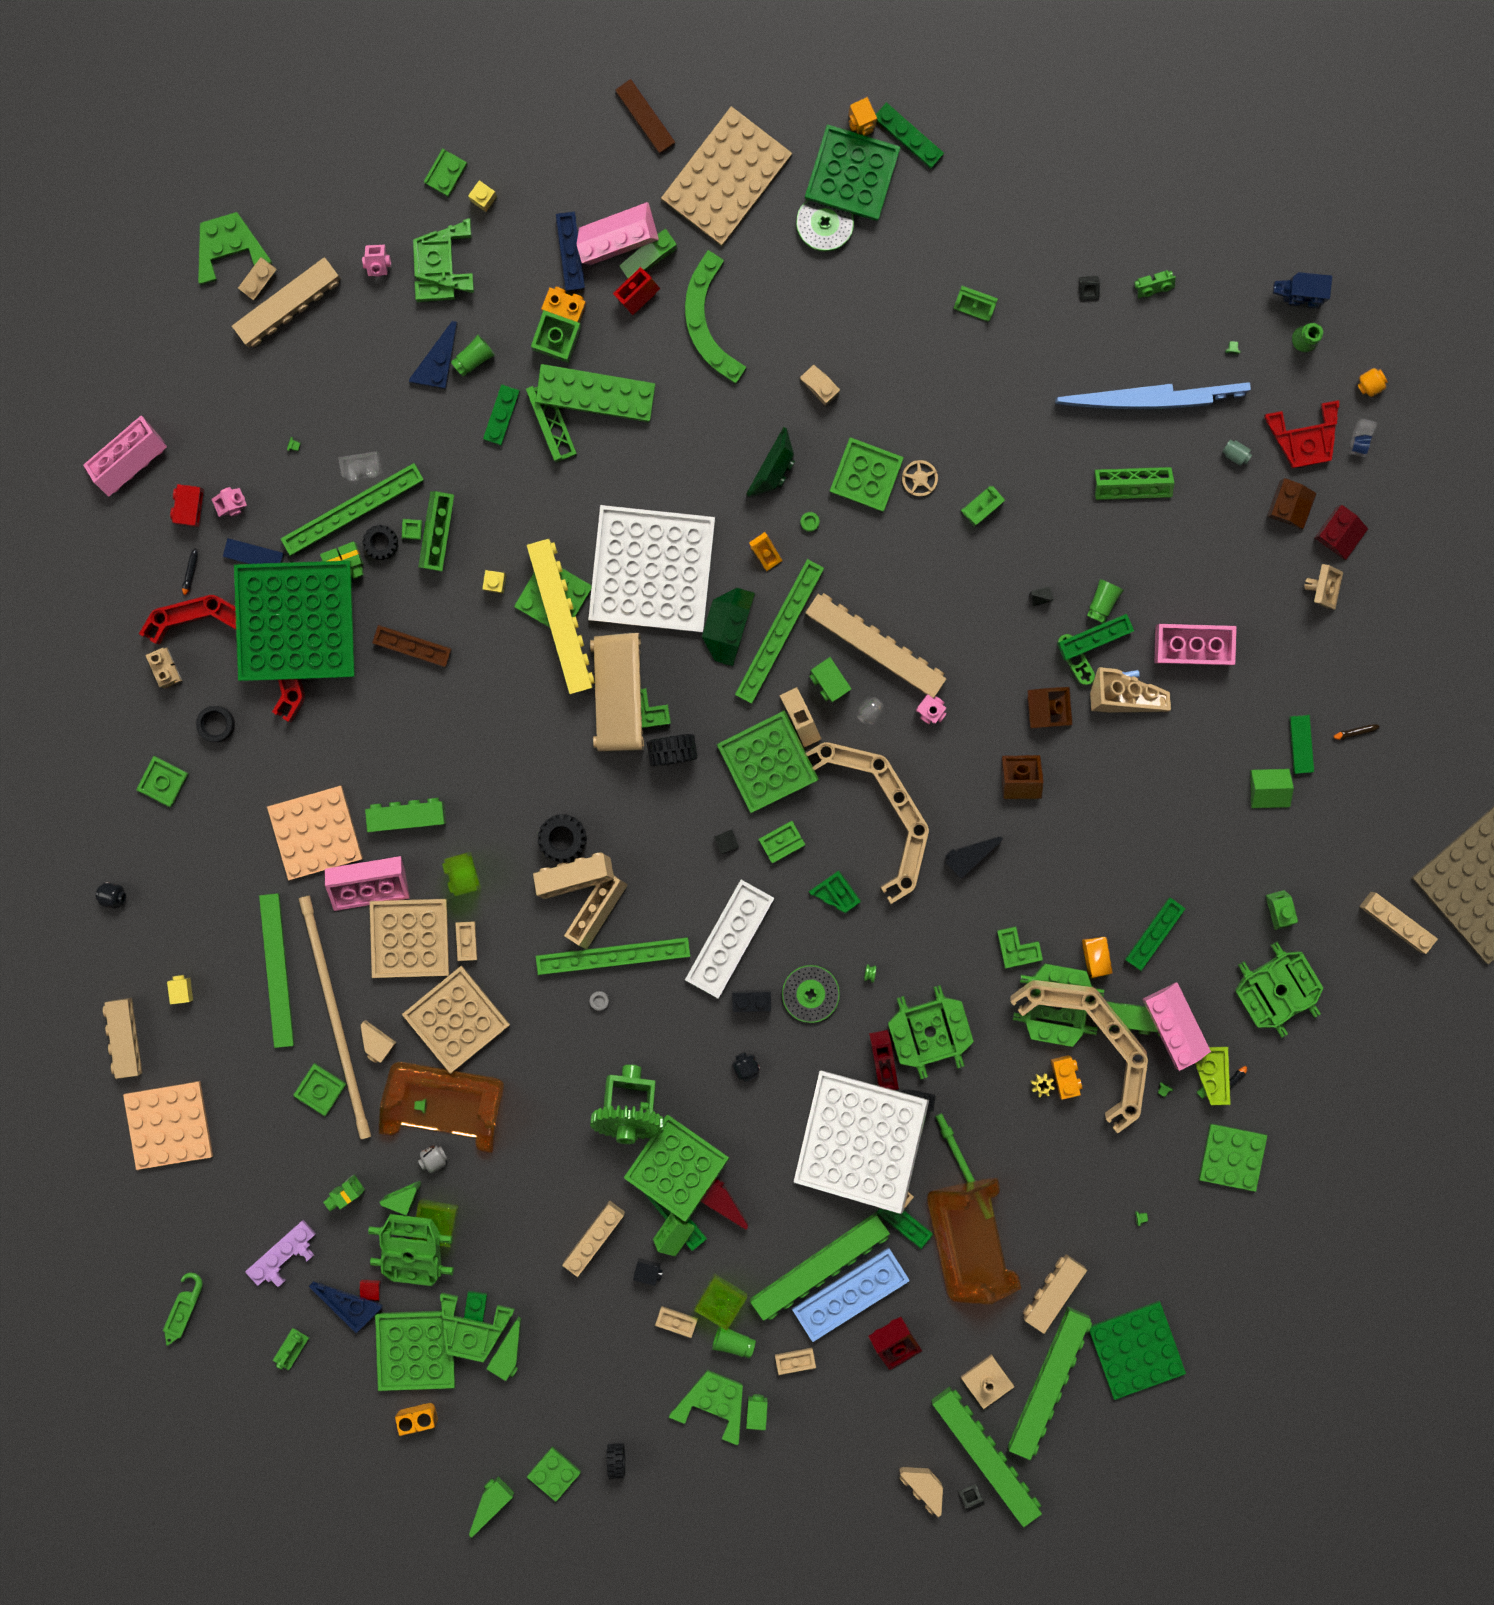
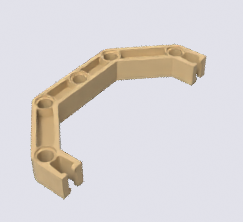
M824 742L806 753L809 756L816 752L821 759L819 763L813 766V769L816 770L828 762L872 773L908 831L897 877L880 886L885 893L887 892L886 888L897 884L900 892L892 898L890 896L887 897L890 904L915 889L928 838V825L889 761L884 756ZM825 746L831 749V755L827 758L821 755V749ZM877 759H881L884 762V767L881 770H876L873 766L874 761ZM896 792H901L904 795V799L900 803H896L893 799ZM916 825L923 826L924 832L922 835L917 836L914 834V827ZM905 877L911 880V885L908 888L901 886V880Z
M1033 980L1011 995L1010 1001L1013 1005H1016L1017 1001L1023 997H1028L1029 1001L1024 1006H1019L1018 1009L1022 1016L1037 1005L1085 1010L1126 1060L1121 1102L1105 1112L1106 1120L1110 1123L1114 1117L1123 1114L1124 1117L1119 1122L1113 1123L1114 1130L1119 1133L1140 1117L1148 1064L1147 1052L1098 990L1087 986ZM1033 989L1041 991L1039 995H1032L1030 992ZM1087 996H1094L1095 1000L1087 1002L1085 998ZM1117 1025L1119 1029L1113 1032L1109 1030V1027ZM1135 1055L1143 1056L1139 1061L1133 1059ZM1132 1106L1135 1108V1110L1133 1112H1127L1126 1108Z

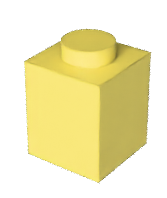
M479 180L468 197L472 203L487 212L497 198L494 190Z
M485 570L483 590L504 594L507 575L501 572Z
M178 975L173 976V980L167 981L170 1004L193 1001L190 978Z

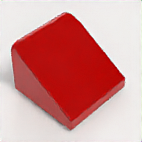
M361 1280L360 1297L368 1300H380L381 1281Z

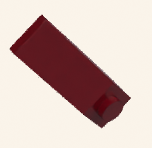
M888 1030L869 1033L878 1085L891 1090L899 1089Z
M717 1178L701 1202L747 1230V1220L728 1189L724 1186L725 1183Z

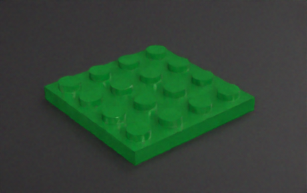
M827 124L804 199L878 221L900 146Z
M1160 1301L1091 1325L1089 1332L1114 1400L1186 1374Z

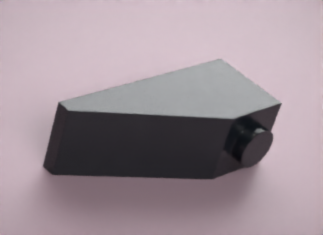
M997 836L960 847L956 851L952 849L945 855L947 859L944 862L962 879L1003 838Z

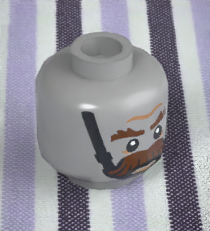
M432 1145L420 1152L421 1159L418 1162L422 1170L427 1169L429 1173H434L445 1167V1161L448 1159L441 1146Z

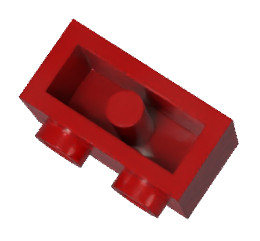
M640 267L613 295L634 315L660 290V287Z
M177 484V489L175 488L173 491L175 504L170 512L172 523L199 527L204 495L203 488Z

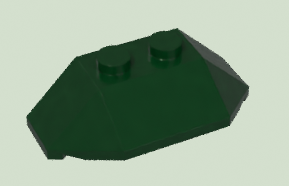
M782 428L746 493L747 497L750 498L775 491L777 486L782 487L786 479L784 477L786 470L790 471L795 463L787 428Z
M735 588L713 599L702 638L714 661L729 666L734 665L755 593Z

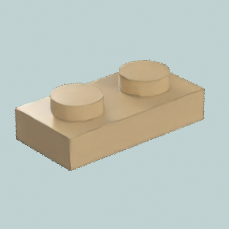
M260 257L238 289L252 300H255L277 269Z
M456 922L458 961L477 960L476 922Z
M661 1306L655 1326L691 1338L698 1318Z
M813 1348L775 1354L779 1375L816 1368Z

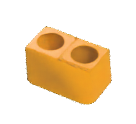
M1102 936L1082 939L1088 976L1092 975L1089 978L1112 974L1107 938Z
M427 1403L399 1410L395 1416L399 1436L435 1428L438 1422L435 1405ZM428 1414L431 1418L430 1425L421 1427L417 1422L419 1415ZM403 1418H408L412 1422V1428L408 1431L400 1429L399 1421Z

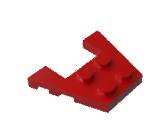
M1339 400L1320 404L1324 424L1286 431L1283 411L1264 415L1268 426L1292 468L1332 461Z

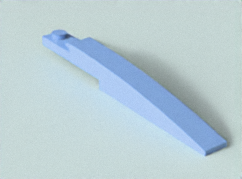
M1250 382L1173 391L1172 384L1057 397L1055 404L1108 409L1183 408L1210 405L1213 403V397H1215V400L1225 399L1226 395L1234 394V397L1246 396L1245 393L1249 392L1251 388Z

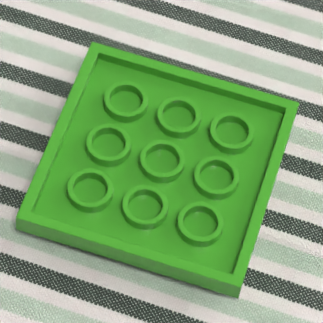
M785 710L717 744L750 813L819 780Z
M667 1114L664 1118L663 1133L657 1135V1137H651L624 1179L687 1222L730 1158Z
M442 1311L375 1314L378 1391L455 1388L454 1356L446 1354Z

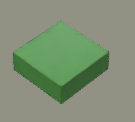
M403 519L401 538L421 540L423 521Z

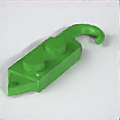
M186 1273L181 1278V1282H184L187 1278H193L195 1280V1287L192 1292L183 1291L176 1298L163 1329L167 1346L177 1338L182 1337L202 1290V1279L196 1273Z

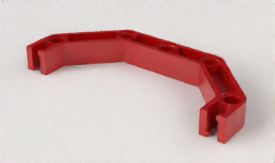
M207 595L157 608L150 613L139 634L150 638L149 631L154 625L158 626L159 629L155 638L151 637L150 641L160 645L170 627L212 616L236 629L235 605L221 597ZM212 600H216L218 602V606L215 610H211L210 608V602ZM163 613L165 621L160 624L157 621V617ZM301 679L278 680L282 695L272 713L282 716L283 713L280 710L285 703L292 705L288 716L284 715L283 719L292 722L305 699ZM296 691L298 694V699L295 702L290 700V693Z

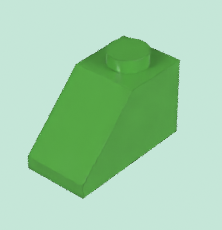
M753 1394L752 1397L748 1396L746 1429L766 1430L768 1402L767 1398H764L763 1395Z

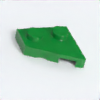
M840 870L809 891L811 895H815L844 913L861 902Z

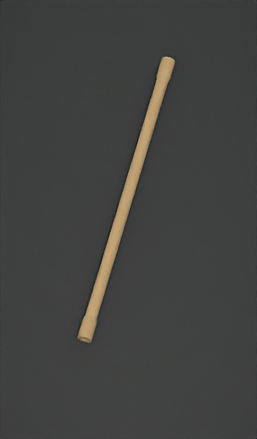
M309 895L299 898V902L305 918L356 1117L360 1139L371 1137V1133L364 1114Z

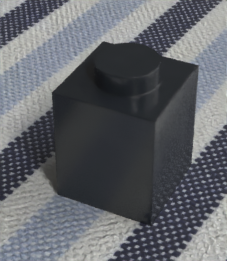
M638 1258L633 1280L655 1286L656 1281L661 1280L663 1272L660 1269V1263Z

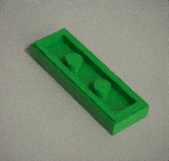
M1310 715L1290 716L1294 774L1314 772Z
M879 1208L876 1212L921 1249L933 1235L930 1230L905 1210H903L902 1214Z

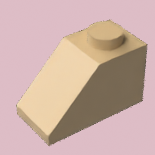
M815 365L810 367L800 377L801 381L825 406L840 393V389Z
M365 1020L361 1024L365 1052L370 1060L375 1063H381L397 1042Z

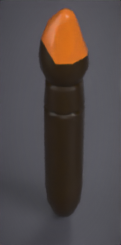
M1370 724L1347 731H1340L1334 735V738L1344 740L1347 737L1376 731L1380 726L1378 724Z

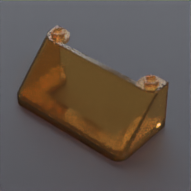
M404 1062L394 1063L390 1067L380 1103L379 1134L394 1135L399 1132L401 1125L476 1137L475 1145L479 1150L493 1153L504 1084L500 1079L457 1071H453L450 1074L445 1069ZM427 1099L426 1113L414 1109L415 1101Z
M987 1178L939 1188L928 1193L927 1201L947 1293L955 1302L993 1304L1021 1289L1019 1276L1012 1270H1006L991 1197L997 1196L1000 1192L998 1178Z

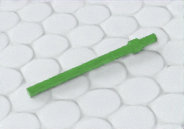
M942 1113L936 1115L935 1117L941 1128L940 1132L943 1138H946L984 1218L992 1217L953 1137L954 1132L951 1126L947 1125Z

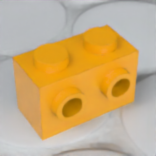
M868 97L851 104L848 113L850 118L848 123L851 130L864 136L872 133L876 126L877 117Z
M549 287L541 308L542 312L545 310L580 323L587 305L586 301H583L584 298L577 294H573V296L565 294L566 291L559 287H555V289Z
M1069 1055L1051 1059L1059 1097L1066 1099L1081 1095L1080 1090L1083 1088L1080 1078L1077 1079L1075 1071H1078L1076 1060H1072V1057Z

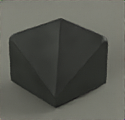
M1049 586L1033 590L1029 593L1033 606L1053 601Z

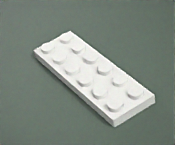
M741 879L685 980L719 998L773 902L774 897Z

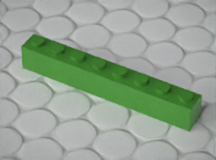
M876 1212L751 1297V1304L763 1321L767 1318L768 1320L773 1319L778 1315L777 1311L782 1308H789L794 1303L793 1300L798 1297H805L809 1293V1289L814 1286L816 1288L821 1286L825 1282V1278L830 1275L832 1277L837 1275L841 1271V1267L846 1264L847 1266L853 1264L857 1260V1256L869 1253L873 1249L872 1246L876 1243L881 1244L885 1242L890 1234L889 1230Z
M1067 1306L1007 1446L1010 1452L1031 1460L1033 1455L1037 1454L1039 1439L1044 1437L1047 1429L1045 1425L1048 1420L1052 1419L1054 1414V1404L1058 1403L1062 1393L1060 1390L1068 1382L1070 1367L1073 1368L1077 1360L1075 1356L1077 1351H1080L1083 1347L1085 1332L1088 1333L1090 1331L1092 1322H1090L1089 1315Z
M949 1386L931 1400L932 1405L1024 1528L1042 1514L1040 1510L1042 1505L1036 1497L1032 1498L1028 1493L1030 1489L1024 1481L1021 1483L1018 1480L1019 1474L1015 1468L1007 1465L1006 1461L1008 1459L1002 1451L998 1452L995 1449V1441L990 1435L987 1437L984 1434L985 1428L979 1420L975 1421L972 1415L974 1413L968 1405L964 1406L961 1403L962 1397L956 1389L953 1391Z

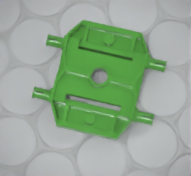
M1277 941L1270 945L1276 953V957L1254 971L1249 970L1245 961L1241 962L1242 964H1238L1244 977L1241 979L1235 992L1256 1027H1274L1282 1038L1288 1034L1282 1024L1295 1014L1307 1008L1314 1018L1321 1014L1315 1004H1317L1322 993L1323 986L1301 951L1285 952ZM1289 971L1293 975L1294 979L1296 980L1305 997L1302 995L1301 991L1299 990ZM1257 982L1276 1015H1272L1254 983ZM1278 985L1285 986L1286 991L1283 995L1276 993Z
M1046 963L1032 977L1022 974L1020 978H1023L1020 979V983L1026 984L1033 980L1092 987L1087 971ZM1033 989L1030 993L1032 995H1039L1041 991ZM1096 989L1099 993H1104V989ZM1087 996L1085 1000L1089 1002L1090 996ZM1037 1005L1024 1016L1015 1012L1013 1014L1017 1016L1013 1017V1020L1026 1024L1030 1039L1073 1047L1083 1034H1097V1027L1086 1026L1087 1012L1085 1010L1070 1008L1056 1010L1053 1006ZM1036 1017L1065 1023H1071L1073 1024V1027L1044 1021H1038L1036 1020Z
M938 985V990L936 986L933 987L936 1000L908 1008L904 996H901V1000L900 997L896 998L900 1009L888 1022L900 1064L916 1067L920 1079L928 1077L925 1064L951 1056L954 1057L957 1068L964 1067L962 1053L974 1042L962 1001L945 997L941 985ZM942 1008L944 1009L948 1026L954 1042L953 1045H951L948 1032L945 1026V1022L941 1012ZM908 1018L911 1022L913 1033L920 1053L919 1055H917V1051L911 1035V1031L907 1021ZM928 1026L934 1027L936 1031L931 1037L925 1035V1029Z
M390 1214L383 1227L369 1226L368 1234L379 1235L382 1250L381 1259L371 1257L370 1266H380L381 1273L389 1280L433 1286L442 1274L453 1275L454 1267L441 1265L440 1243L452 1244L453 1236L441 1235L432 1219ZM391 1235L407 1236V1237H415V1238H424V1239H427V1241H424V1240H422V1239H417V1240L406 1239V1238H404V1237H398V1238H396V1237H391ZM406 1253H411L413 1257H408Z

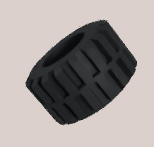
M693 734L652 739L647 742L650 765L654 767L693 761L698 758Z
M567 814L550 817L541 825L538 832L537 841L540 851L544 853L546 858L559 863L569 862L577 858L585 849L587 841L586 830L582 826L583 824L577 818ZM566 827L572 832L574 840L568 849L560 850L553 846L551 835L556 828Z

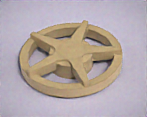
M923 460L911 462L906 466L902 474L904 488L914 496L921 497L930 494L938 482V474L935 467ZM917 464V471L914 474H906L912 465ZM920 464L929 466L932 471L928 473L921 471ZM934 474L935 482L931 488L927 480L930 475ZM905 477L912 479L914 483L912 491L907 487ZM923 485L929 490L925 493L914 492L917 486Z

